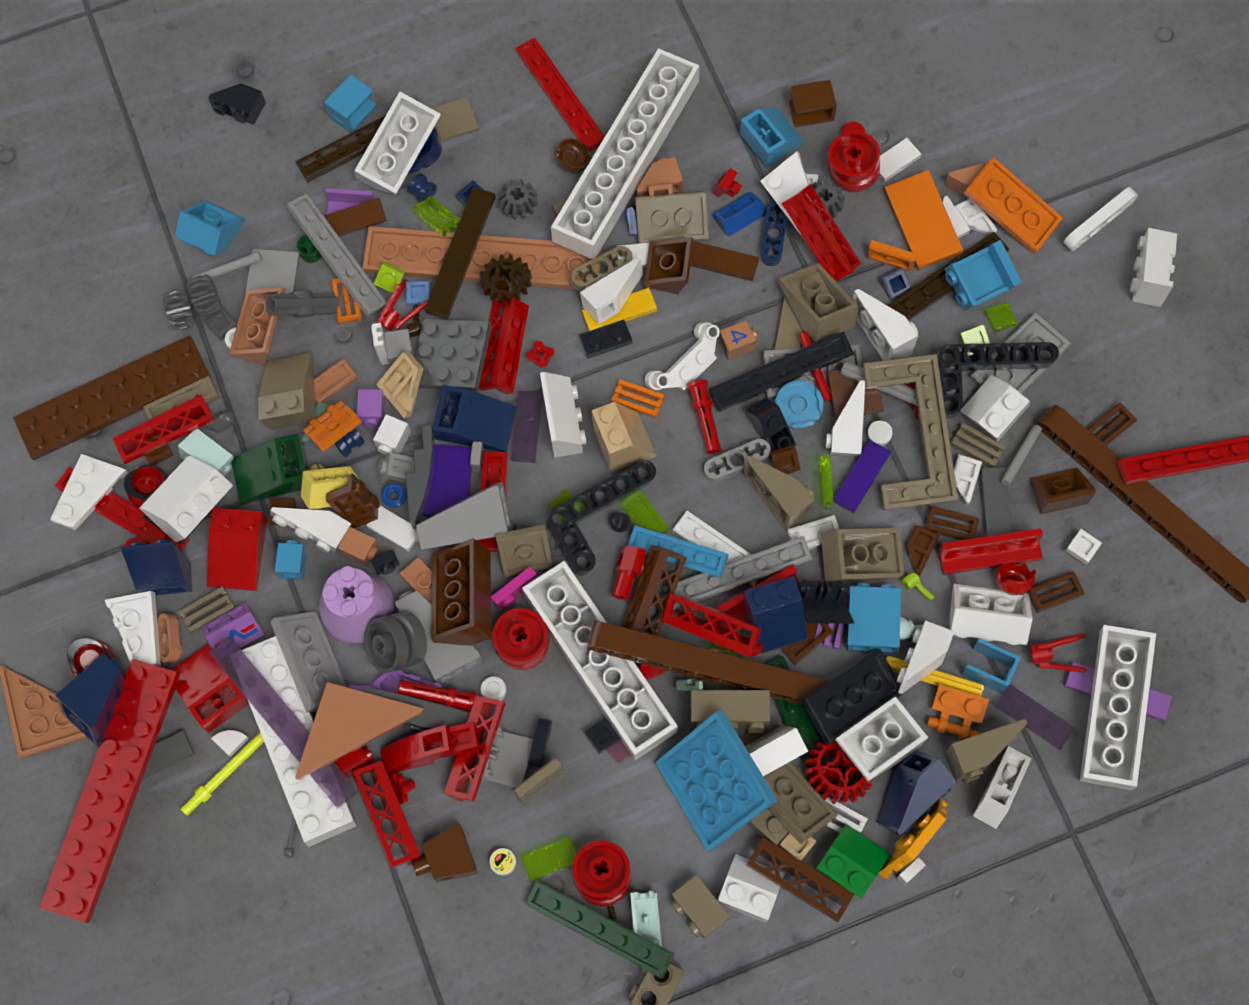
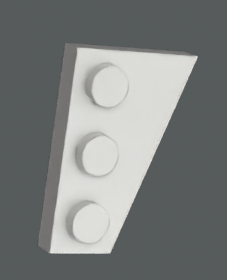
M798 151L761 180V183L796 229V225L782 203L809 185Z
M81 454L50 520L55 524L76 530L95 510V505L113 490L112 487L120 478L123 479L126 476L127 470Z
M147 591L106 599L105 603L110 608L114 617L113 622L115 627L119 629L123 639L122 644L130 663L134 659L151 665L161 666L155 592Z

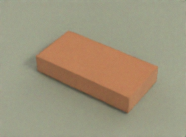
M344 358L314 378L315 401L317 404L319 402L325 403L359 379Z

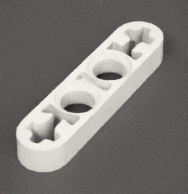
M1127 187L1071 232L1063 243L1071 251L1076 250L1127 209L1137 199L1138 194L1131 187Z

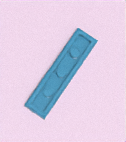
M634 525L628 546L645 549L647 551L646 555L650 545L663 547L687 557L684 564L685 568L721 579L729 557L727 553ZM668 556L667 562L676 564L678 559Z

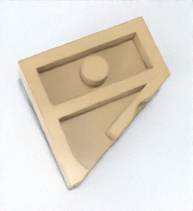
M403 351L376 384L379 389L383 390L384 395L404 419L410 418L412 415L423 372V367L409 351Z

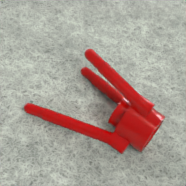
M406 279L403 280L402 284L397 285L385 308L376 319L378 323H381L389 331H392L394 327L399 330L405 322L419 313L428 303V300H426L401 320L398 319L400 314L393 307L402 294L406 282H408Z
M1080 633L1050 642L1030 644L1032 663L1039 664L1040 669L1050 668L1085 673L1087 671L1086 668L1049 663V660L1053 659L1052 648L1076 642L1078 639L1086 637V634Z

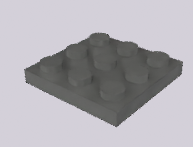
M423 319L414 357L423 367L419 388L442 390L443 385L478 391L492 329L491 323L489 321Z

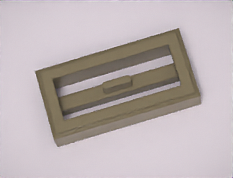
M962 423L950 446L970 457L982 461L983 464L990 468L995 467L1006 447ZM961 439L972 445L974 448L989 454L990 456L994 457L993 460L977 452L976 450L968 447L967 445L959 442L958 440Z
M222 586L178 612L189 632L193 634L202 629L201 626L235 607ZM223 596L222 598L216 600L215 602L209 604L208 606L202 608L201 610L195 612L194 614H192V615H190V616H187V615L193 613L194 611L200 609L201 607L207 605L208 603L214 601L215 599H217V598ZM227 603V606L192 625V621Z

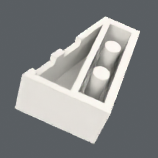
M1148 228L1145 235L1140 236L1137 250H1141L1140 257L1137 256L1134 264V271H1137L1136 278L1132 279L1130 292H1133V302L1161 307L1173 288V281H1169L1170 273L1174 272L1175 265H1172V260L1176 254L1177 233Z

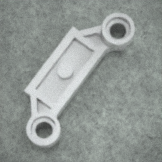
M709 322L698 323L694 329V335L698 341L667 372L663 373L655 370L648 372L645 376L646 386L652 390L678 387L684 391L689 383L693 382L717 359L714 353L716 339L720 333L719 328Z

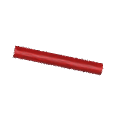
M808 332L799 334L803 348L812 345ZM822 370L813 372L823 402L832 400Z

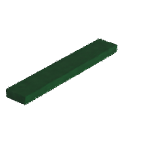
M536 880L525 905L659 978L664 977L675 954L541 881Z

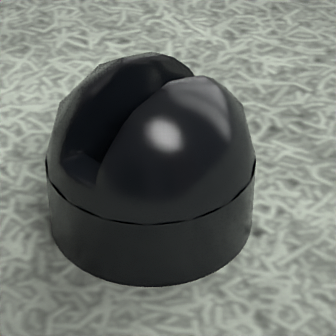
M616 513L612 516L610 525L614 531L622 533L630 528L631 520L625 513ZM621 516L625 517L622 529L618 528Z

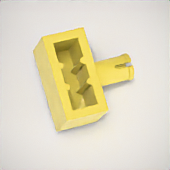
M315 464L310 470L303 471L301 498L308 509L319 510L331 507L326 502V493L346 486L349 474L353 473L357 477L352 468L346 466L325 469L323 465L318 464L317 467Z

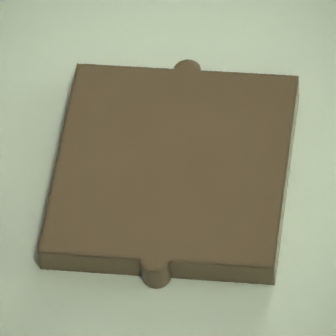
M468 97L431 108L441 114L434 127L438 132L441 142L479 130L475 119L476 113L472 110Z

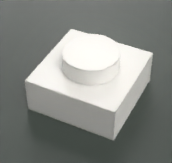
M1080 529L1065 551L1087 565L1102 542Z
M918 857L914 862L905 865L899 870L901 874L897 877L898 881L904 886L926 866L925 863Z

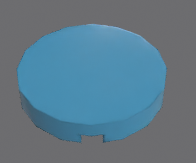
M795 380L787 383L779 390L775 399V404L780 407L787 425L793 429H804L812 426L819 419L823 411V398L820 391L807 381Z

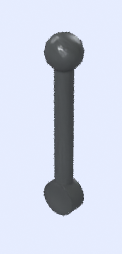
M293 818L288 848L284 851L286 858H291L294 855L293 844L297 830L295 818Z

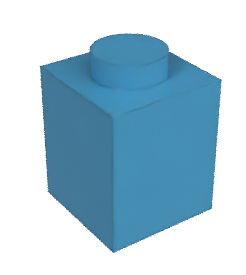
M295 540L278 543L275 573L279 579L304 580L307 550L304 545Z

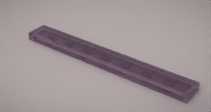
M230 636L227 637L209 653L300 763L310 734L309 731ZM334 762L309 774L337 809L358 793L357 789Z

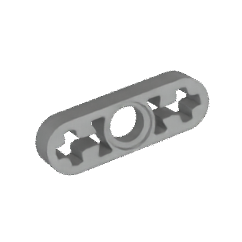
M756 439L713 457L704 465V476L708 481L717 483L744 471L745 459L750 454H753L751 455L752 457L764 463L769 459L770 445L763 439ZM755 447H759L760 450L765 449L763 456H760L759 453L753 454ZM739 455L744 459V463L741 466H734L730 462L731 457ZM723 460H726V466L719 469L718 475H715L714 472L709 473L711 466L720 468L724 464Z

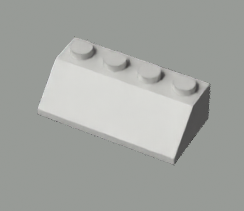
M399 92L357 165L355 178L376 190L396 195L441 114Z

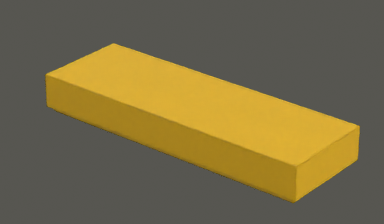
M646 288L631 293L619 313L601 324H598L585 309L582 310V314L588 330L591 331L623 319L627 322L657 312V306L650 289Z

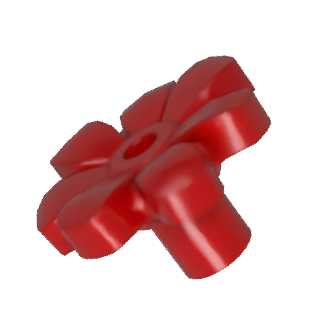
M391 773L390 782L399 804H405L408 802L407 793L416 787L415 782L412 779L405 781L403 774Z

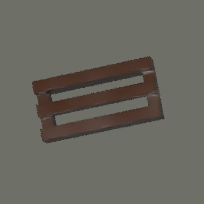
M1120 402L1087 430L1100 440L1127 417L1129 421L1102 442L1108 446L1136 423L1137 419ZM1118 411L1123 413L1097 435L1093 433Z
M930 506L925 529L957 540L973 539L976 535L979 518ZM935 514L955 519L958 521L972 524V527L958 524L952 521L934 518L933 516ZM932 524H936V525H940V526H944V527H948V528H952V529H956V530L968 532V533H970V534H966V533H962V532H958V531H954V530H950V529H946V528L934 526V525H932Z
M1074 571L1034 586L1027 592L1032 598V603L1036 606L1037 614L1085 594ZM1070 579L1073 582L1040 596L1036 594ZM1075 588L1077 590L1076 592H1073L1066 596L1060 597L1045 604H1041V601H1044L1051 597L1057 596L1059 594H1062Z

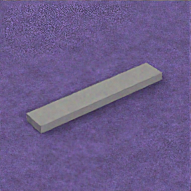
M306 193L288 202L287 209L366 317L369 318L382 311L387 304L386 300L309 195Z
M802 536L726 564L722 579L700 573L678 581L674 593L700 602L777 574L793 564L796 567L813 561L805 537ZM668 586L663 587L664 593H666ZM676 601L673 610L684 608L682 603Z

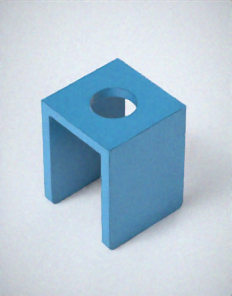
M350 75L324 102L329 118L349 133H352L376 108V103L369 99L373 93L372 89Z
M978 639L973 650L1010 666L1004 680H1001L967 664L961 675L1003 694L1010 684L1021 657L985 640Z

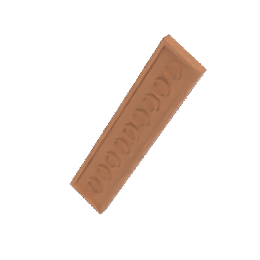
M369 226L362 269L365 273L378 274L382 263L385 261L406 271L404 276L437 279L455 233ZM481 235L463 281L480 282V271H485L484 264L491 265V258L496 259V261L500 260V255H503L504 259H508L509 255L512 254L513 260L520 257L522 264H528L532 275V286L575 290L570 284L572 271L592 259L549 240ZM602 248L596 257L602 255ZM601 263L595 265V270L600 273ZM578 275L577 281L582 280L585 283L587 276L581 278Z

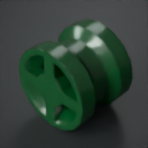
M303 235L299 238L297 249L303 261L307 263L318 262L322 255L309 237Z

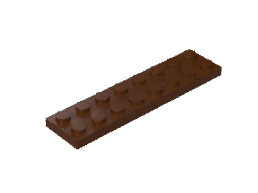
M189 335L13 417L30 458L34 461L143 410V406L206 376H210L193 338Z

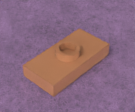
M417 557L400 572V576L414 591H418L432 605V571Z

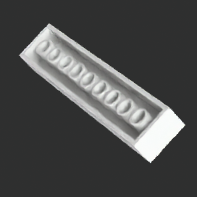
M658 48L552 224V242L590 259L596 258L699 82L700 65Z

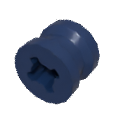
M421 173L411 180L407 190L410 194L416 195L421 203H426L434 196L437 185L433 182H428L427 177Z

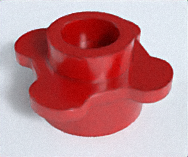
M536 341L533 349L527 352L526 357L528 361H533L535 365L544 368L550 362L551 357L555 355V350L552 347L548 348L543 345L542 341Z

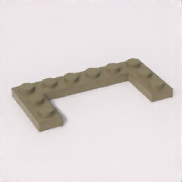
M937 354L864 363L863 372L866 389L914 383L928 479L881 485L883 510L957 501L958 494Z

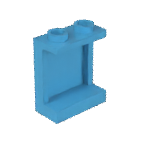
M1001 240L973 255L952 263L944 269L946 280L953 286L957 293L956 299L959 305L964 307L965 311L1022 283Z
M866 583L850 586L849 612L854 620V624H849L848 651L873 652L876 649H881L883 653L899 654L901 588H896L895 585L891 584L871 587L870 584Z

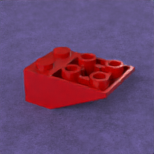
M209 644L172 669V671L181 674L175 689L201 728L208 734L249 705L247 697Z

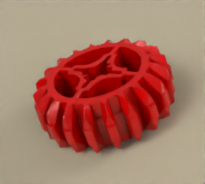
M824 740L823 744L817 742L814 747L815 750H810L808 754L810 758L805 762V765L809 767L805 771V776L811 777L808 783L816 785L814 789L816 793H824L822 796L824 800L829 796L832 797V804H836L838 799H840L841 803L846 805L848 798L852 803H855L858 800V796L863 798L866 795V790L871 789L872 783L868 782L855 764L846 758L847 754L836 741L828 745L825 744ZM834 753L832 762L827 763L825 766L820 765L822 758ZM855 774H860L859 781L847 787L848 778L853 777ZM827 779L833 780L835 785L830 783Z

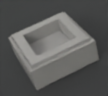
M474 441L472 443L470 465L473 473H482L484 452L482 442Z

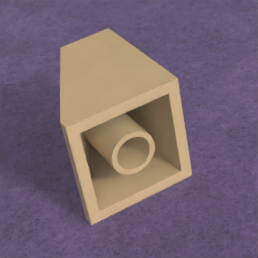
M616 402L591 410L593 432L611 474L633 466L640 461L656 457L638 412Z

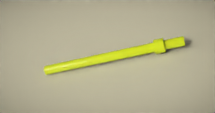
M261 732L204 786L201 785L194 791L195 795L180 808L187 816L199 804L205 803L212 796L211 793L264 743Z

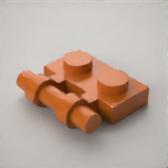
M340 400L334 406L332 404L328 406L326 412L317 419L313 418L308 422L309 425L302 431L324 452L359 425L361 420L358 415Z
M938 684L931 709L940 711L941 714L939 719L929 716L927 726L935 728L936 732L943 734L948 732L958 735V738L962 740L979 735L980 731L970 729L971 722L982 724L989 699ZM949 714L963 718L962 725L948 722Z

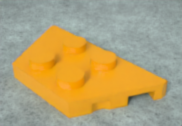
M942 797L932 805V809L924 816L921 815L914 822L913 829L907 836L904 834L895 843L894 847L897 849L878 873L884 880L888 879L893 871L898 872L905 865L912 862L946 821L947 809L945 807L948 803Z

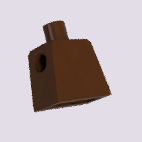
M460 823L453 825L422 844L426 856L412 862L417 877L432 872L436 882L478 873Z

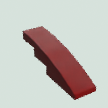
M484 451L480 491L498 482H503L505 497H507L508 452ZM496 537L478 540L490 552H499Z

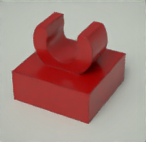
M730 167L721 176L711 193L719 198L726 192L727 195L733 198L742 188L740 183L734 181L738 172Z

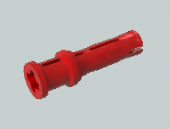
M697 380L687 385V389L691 391L693 399L692 409L698 414L707 454H716L721 452L722 448L720 447L711 410L714 403L710 399L707 390L708 381ZM706 421H708L712 436L711 438L709 437Z
M403 679L399 680L397 694L444 704V706L463 709L469 713L476 697V691L473 690L465 692L456 690L453 686L444 689Z

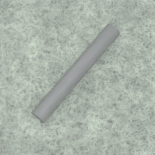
M258 251L196 274L193 278L207 274L213 279L262 261V256Z
M1032 426L1001 480L1003 485L1010 486L1042 431L1040 426Z

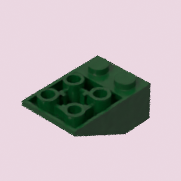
M298 433L272 439L233 457L232 466L239 504L301 491L303 471H308L309 468L304 443Z

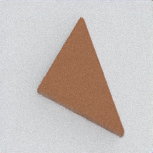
M2 665L0 666L1 682L19 759L28 758L88 739L64 716L54 692Z
M327 682L295 778L301 780L312 772L337 761L338 758L349 752H353L370 743L373 739L398 728L410 719L422 715L423 708Z

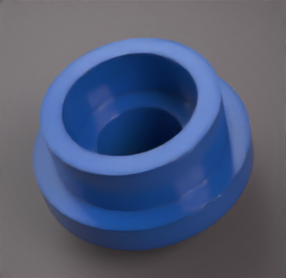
M390 484L382 491V500L390 508L400 507L406 501V491L399 484ZM397 493L399 495L397 499H390L392 494Z

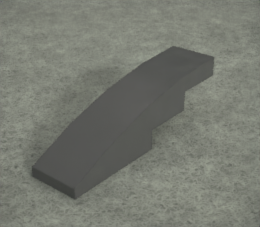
M432 425L422 426L424 449L414 450L416 473L406 474L409 518L413 529H416V525L422 519L433 480L435 437Z
M365 687L364 692L423 708L422 715L405 722L404 726H413L424 730L443 725L453 727L467 723L470 715L469 712L369 687Z

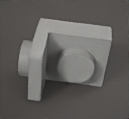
M389 452L379 461L377 473L380 474L379 482L385 483L388 479L407 483L406 474L416 473L415 458Z

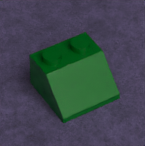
M846 824L817 869L862 899L890 853Z

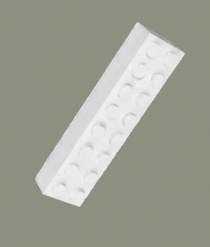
M565 561L522 588L524 597L534 612L539 614L544 620L547 631L634 760H637L678 732L677 724L634 662L594 652L587 648L592 623L594 621L607 622Z
M272 637L230 655L304 843L310 847L356 827V822L332 763L312 772L301 780L295 778L314 719L311 712L306 713L277 637Z

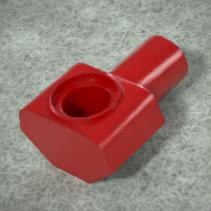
M625 546L621 549L615 571L618 575L612 594L614 598L625 601L629 600L634 579L641 575L645 564L647 552L645 549L633 546Z

